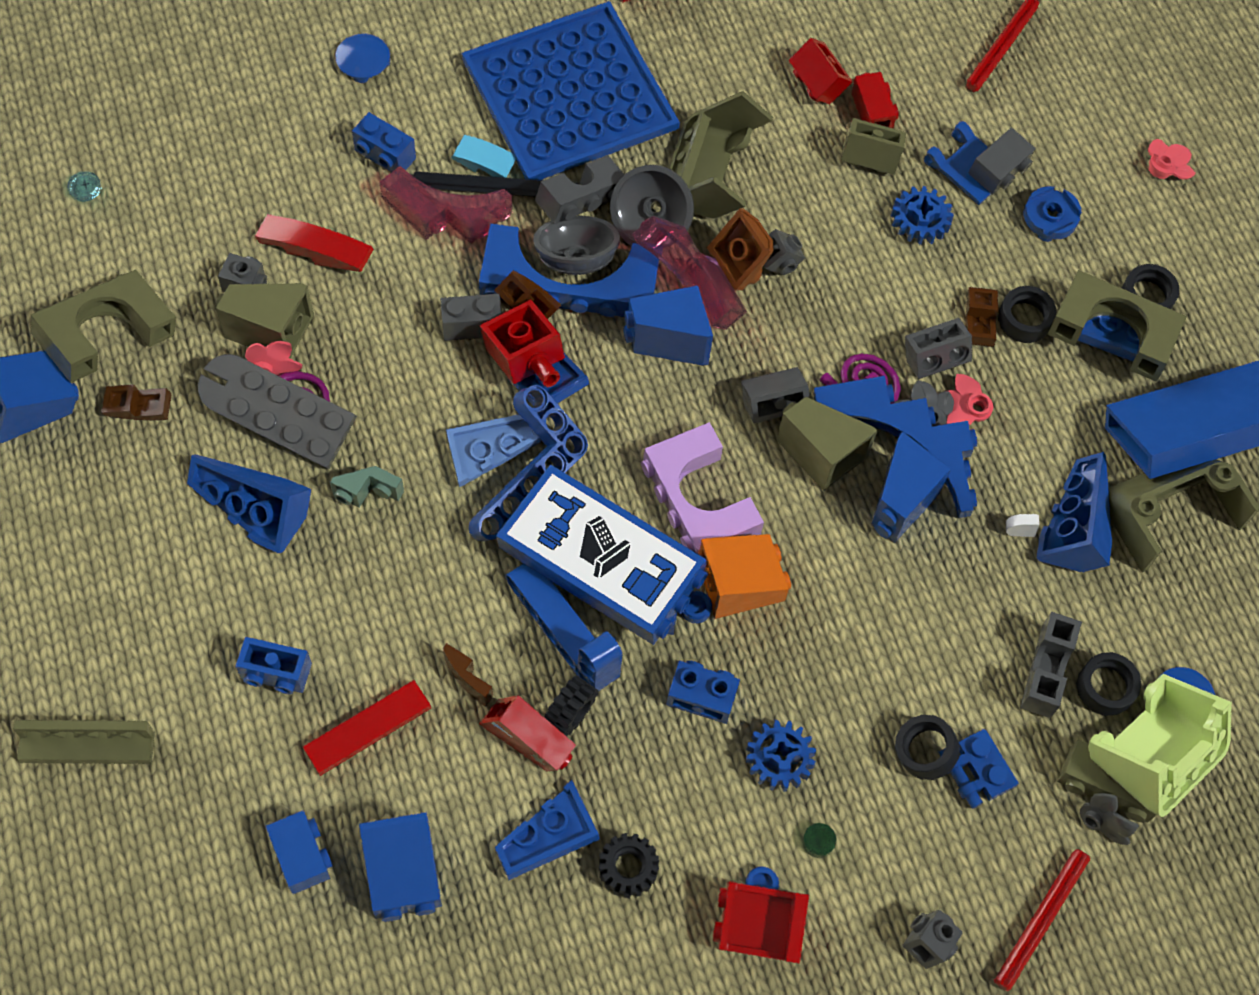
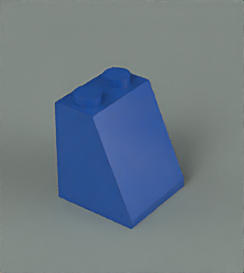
M698 286L629 299L628 310L624 311L626 325L623 326L626 343L631 342L634 353L701 366L709 364L713 334Z
M45 350L0 358V443L68 416L73 412L75 403L79 399L78 388L75 383H70Z
M904 432L899 435L889 460L871 523L881 537L889 538L894 543L939 496L951 470Z
M427 812L359 824L372 910L375 918H382V921L389 922L401 919L402 914L415 912V915L418 916L434 913L436 911L435 908L442 907Z

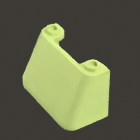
M1162 674L1154 683H1150L1144 691L1145 711L1115 739L1112 733L1102 731L1099 734H1095L1088 745L1090 758L1146 809L1160 817L1166 816L1224 758L1231 740L1232 702Z

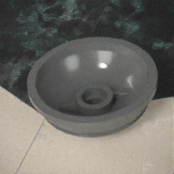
M576 216L572 220H564L557 224H554L552 221L545 223L535 232L533 243L542 262L551 270L562 274L582 275L596 272L610 263L614 257L615 250L619 246L620 234L614 225L603 219L590 216Z

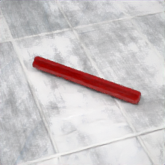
M1025 0L967 79V89L972 92L979 91L1038 9L1039 0Z
M1076 849L1072 852L995 977L994 983L1002 990L1009 991L1012 989L1089 863V855L1082 850Z

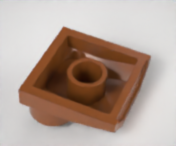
M740 208L707 246V249L735 291H741L748 284H755L760 280L762 267L773 253V240L756 217L744 208Z

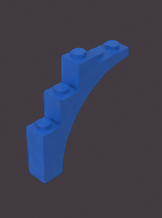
M885 376L814 388L813 397L815 401L896 437H899L904 432L949 467L951 470L945 484L953 498L958 518L971 516L973 507L977 506L975 490L969 489L967 478L971 477L969 461L963 460V458L971 457L974 450L973 447H977V437L975 430L969 428L968 421L932 427L933 424H936L933 406L928 407L927 399L923 398L890 404V402H894V392L892 384H886Z

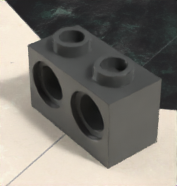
M960 318L905 336L906 361L918 379L972 361V335Z

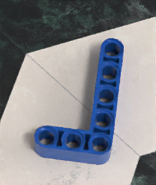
M532 385L518 391L514 396L513 405L517 413L547 447L472 518L469 523V533L477 541L497 539L496 535L528 494L524 487L525 480L529 479L534 487L547 470L545 467L547 459L552 461L554 467L566 473L587 451L588 441L585 435L541 386ZM527 394H531L534 397V408L528 405L526 400ZM548 416L554 421L555 427L553 430L549 429L546 424ZM567 439H570L574 444V451L572 453L566 448ZM505 499L512 503V512L510 514L505 512L503 508ZM484 519L488 520L491 524L489 535L485 534L482 530Z
M524 563L505 575L513 592L577 676L598 691L620 677L622 651L617 641L607 631L595 638L551 580Z

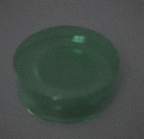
M815 823L807 828L802 841L803 847L809 855L823 858L831 854L836 846L837 839L834 830L824 823Z

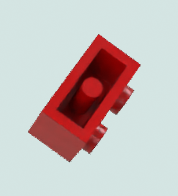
M810 38L788 60L794 68L793 74L798 80L805 83L808 88L807 94L815 102L821 101L831 104L853 82L825 42Z

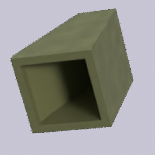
M805 397L798 403L796 401L790 403L783 410L777 442L825 491L868 458L877 430L871 425Z

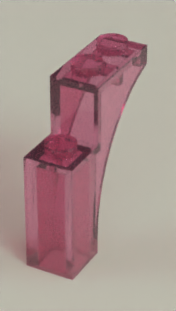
M401 166L379 182L381 198L426 239L430 238L433 234L440 233L448 223L472 244L478 238L481 239L489 233L490 223L497 224L498 222H503L512 212V195L505 189L482 195L446 193L423 184Z
M652 216L643 221L640 228L632 234L637 244L657 257L686 288L692 286L699 287L711 326L728 329L747 313L717 260L699 252L684 226Z

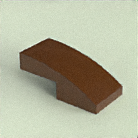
M514 270L494 289L512 309L531 299L547 319L561 306L547 291Z
M969 287L965 327L972 335V345L994 347L998 290Z
M134 384L106 386L101 413L108 417L130 420H168L172 393L167 388L138 390Z
M446 643L443 647L444 659L451 673L474 699L486 707L493 698L492 686L472 674L474 671L473 659Z

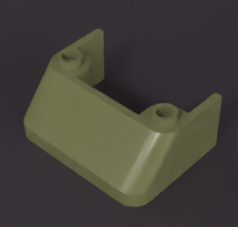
M744 91L693 113L682 127L669 169L680 175L688 185L693 197L694 214L715 219L744 208L746 205L742 198L722 182L731 154L744 150L751 141L752 130L772 122L773 116Z
M1215 459L1149 479L1145 473H1142L1109 488L1111 522L1142 572L1147 571L1162 552L1147 526L1154 524L1161 515V507L1158 501L1207 481L1239 530L1245 528L1259 511V505L1232 465Z

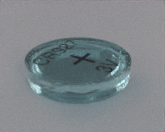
M89 171L74 174L67 184L70 196L80 202L95 199L100 194L102 188L99 177Z

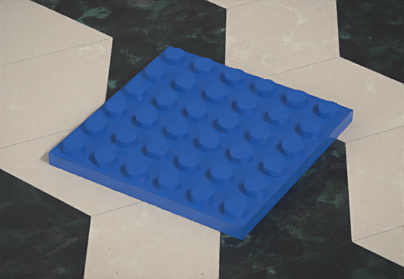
M610 1L462 53V60L510 151L515 155L516 162L525 179L542 180L679 129L680 122Z

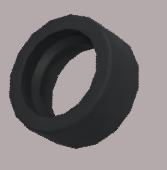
M1143 264L1130 271L1122 289L1137 295L1134 289L1136 282L1147 281L1154 283L1163 290L1166 296L1164 302L1157 304L1169 309L1173 308L1179 296V283L1168 269L1156 264Z
M1020 286L1009 291L999 309L998 321L1004 333L1015 341L1023 343L1037 342L1048 334L1055 320L1057 309L1054 300L1047 292L1038 287ZM1019 303L1031 304L1042 313L1043 322L1035 326L1024 325L1014 318L1011 308Z
M1113 652L1100 653L1090 658L1079 672L1076 682L1078 695L1084 705L1093 712L1104 716L1118 715L1126 711L1139 696L1142 685L1140 673L1134 663L1125 656ZM1109 668L1120 674L1126 683V694L1117 701L1101 697L1096 693L1091 684V676L1095 670Z
M919 715L911 718L901 726L895 741V750L899 761L911 775L919 779L934 780L943 777L954 768L959 759L960 746L957 736L945 720L935 715ZM926 731L939 732L946 742V749L943 755L936 761L928 764L915 762L909 753V746L912 740L920 733Z

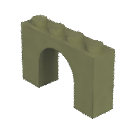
M137 270L120 274L108 282L92 286L87 291L75 296H69L59 303L47 308H41L31 314V334L70 383L97 371L98 352L79 330V327L90 318L114 316L123 319L135 329L149 347L175 335V315Z
M1078 270L1048 335L1075 346L1085 324L1090 319L1097 316L1119 318L1128 323L1135 330L1139 338V349L1130 367V371L1157 382L1167 365L1187 316Z

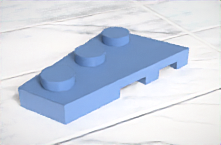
M519 414L446 430L459 488L541 443V439Z

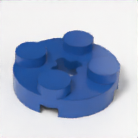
M1051 186L1035 190L1030 195L1023 210L1027 226L1038 235L1039 239L1046 242L1053 239H1063L1071 235L1075 231L1081 215V205L1072 193L1063 190L1062 193L1054 190L1055 187ZM1047 209H1050V211H1052V212L1057 211V212H1058L1057 216H1056V217L1050 216V215L1047 213V212H1048Z

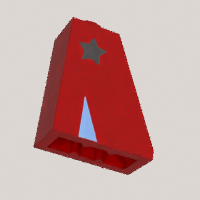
M519 695L498 699L479 723L487 731L546 772L562 770L573 757L571 752L576 744Z

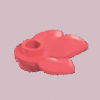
M1155 139L1149 145L1148 152L1151 158L1148 169L1154 177L1166 179L1168 176L1173 175L1185 180L1192 178L1196 174L1187 165L1192 157L1187 147L1180 144L1167 146L1161 139Z
M275 341L266 347L262 344L254 343L245 351V357L249 362L277 376L286 372L299 371L302 368L301 363L289 358L292 351V345L289 342Z
M956 374L955 390H949L954 400V408L948 415L946 424L968 421L970 426L974 421L981 422L987 420L993 412L991 399L982 393L978 381L964 374ZM979 405L983 411H976L973 409V406Z

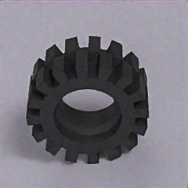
M576 675L560 690V694L554 698L553 704L549 706V711L544 717L567 737L578 727L580 721H583L586 713L590 711V707L594 704L599 691Z
M623 833L620 838L613 837L609 844H605L603 852L600 854V879L604 881L607 890H613V894L618 897L619 894L625 895L624 898H630L631 895L641 896L642 892H647L656 880L659 869V857L655 853L654 845L650 846L648 844L649 840L645 837L643 840L638 838L639 834L633 833V836H627V833ZM624 854L637 856L641 861V871L638 875L631 878L622 876L616 869L618 858Z

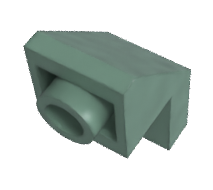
M377 466L335 476L330 481L334 498L344 505H350L351 503L359 508L371 489L382 498L388 499L390 497L396 501H399L404 493L402 478Z

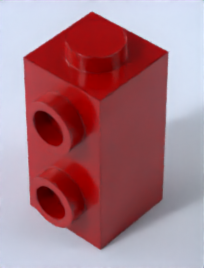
M863 73L855 76L851 94L860 120L893 129L895 120H898L899 113L897 105L893 104L890 98V85L884 81L882 73Z

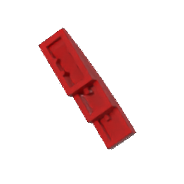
M267 214L255 234V238L259 243L283 247L285 252L290 255L309 257L315 265L357 272L363 270L374 250L371 245L344 234L303 221Z

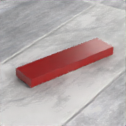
M413 680L303 746V749L319 776L432 708L416 681Z

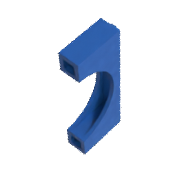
M490 223L479 278L480 295L497 294L494 289L514 270L547 291L561 304L560 308L570 309L577 313L592 312L606 317H624V311L628 310L630 298L655 294L661 247L632 243L627 259L610 276L588 284H565L546 278L533 269L526 261L519 246V227Z

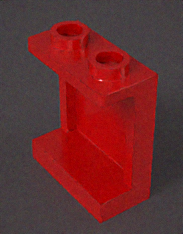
M728 881L726 888L720 887L717 907L723 908L721 922L715 921L712 942H718V950L800 964L809 895Z

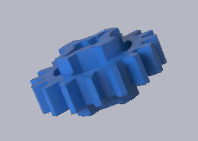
M923 186L920 192L915 187H912L910 194L903 191L901 197L896 198L891 217L894 218L892 225L893 227H900L898 234L903 235L906 233L908 235L907 241L909 242L913 238H917L919 245L922 244L923 239H927L930 244H933L935 237L941 240L944 233H948L954 217V214L950 212L952 204H944L946 196L937 197L936 189L929 193L926 186Z
M775 720L771 729L766 723L762 724V734L754 731L751 737L754 742H748L746 750L751 752V754L746 756L745 761L746 763L754 764L750 769V775L759 773L758 784L761 785L767 780L770 782L769 786L772 791L776 784H781L783 792L787 791L789 783L798 788L801 784L800 777L808 780L811 774L808 769H813L816 761L810 759L815 756L816 748H808L812 737L803 738L801 736L803 727H799L796 731L792 730L791 721H788L785 727H781L779 720ZM771 738V745L760 750L762 744ZM776 751H781L782 756H786V759L781 760L779 755H775ZM802 761L800 767L790 773L791 765Z

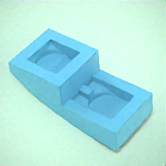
M464 135L452 159L475 173L479 168L493 177L507 178L516 157L511 152L490 142Z

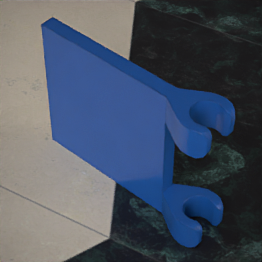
M961 121L955 126L952 137L964 143V145L947 160L942 152L933 146L927 151L924 162L928 166L938 169L975 203L980 205L991 193L969 175L968 172L975 159L988 146L974 135L966 122Z

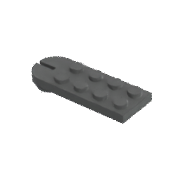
M220 355L206 365L204 369L207 372L228 381L223 386L203 375L200 376L198 382L199 396L209 409L330 469L357 417L355 414L237 355Z

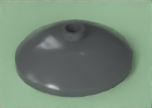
M644 165L632 169L618 181L611 196L610 213L613 225L619 231L622 239L631 246L632 243L661 247V250H664L678 243L689 230L693 220L694 202L688 185L676 172L660 165ZM655 202H659L661 205L659 212H656L653 208Z

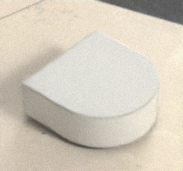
M1019 514L1011 516L1006 520V533L1010 536L1035 537L1039 527V515Z

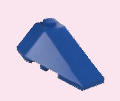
M1101 452L1076 459L1063 486L1065 494L1060 504H1054L1051 510L1054 516L1049 526H1044L1040 533L1036 556L1040 562L1078 572H1086L1110 565L1112 532L1107 460L1105 453Z
M196 454L191 455L187 484L212 506L217 505L229 515L227 519L234 525L239 524L249 533L247 537L254 543L279 554L282 553L307 517L312 489L286 478Z

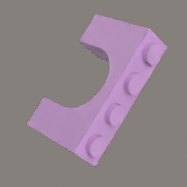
M710 422L645 448L644 458L641 461L645 476L647 478L651 477L656 485L654 486V491L660 503L664 502L669 510L667 516L671 526L674 529L678 528L682 535L680 538L681 544L698 555L702 539L761 535L764 521L751 497L715 511L698 509L688 503L683 497L679 484L687 474L721 460L723 446Z

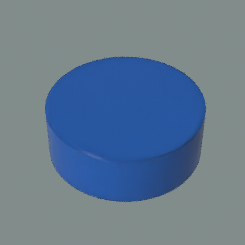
M692 591L689 595L691 598L690 602L681 614L688 622L702 623L711 614L712 601L704 592Z
M761 866L749 872L745 884L778 890L779 880L773 870Z

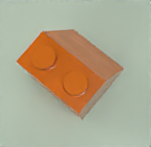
M770 534L716 537L701 540L699 555L706 559V572L708 573L703 585L706 594L712 601V612L715 619L786 600L788 591L791 589V581L788 572L782 571L780 548L777 543L773 544Z

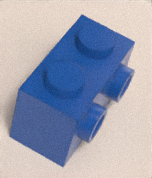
M370 112L352 130L355 151L398 177L416 159L414 138Z
M245 637L235 667L243 682L250 686L261 687L262 684L274 686V689L278 692L293 694V691L303 693L312 662L306 650Z
M679 661L666 705L727 724L740 679L734 678L732 673L724 670H717L715 672L705 669L702 664L695 661Z
M303 810L266 826L286 882L293 895L331 879L327 869L333 867L327 849L319 850L316 838L320 837L321 834L314 818L308 820Z

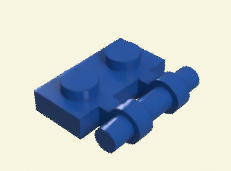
M986 729L959 741V752L961 755L954 768L947 774L951 773L959 787L957 790L962 799L967 800L972 809L983 803L978 792L983 790L987 799L991 801L1018 786L1017 779ZM946 748L939 752L940 757L943 755ZM968 765L976 780L970 782L962 767Z

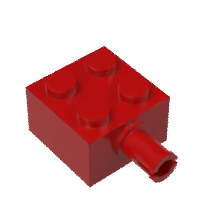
M531 299L480 325L486 350L513 385L533 374H536L546 387L554 386L559 381V372L552 365L565 358L560 333Z

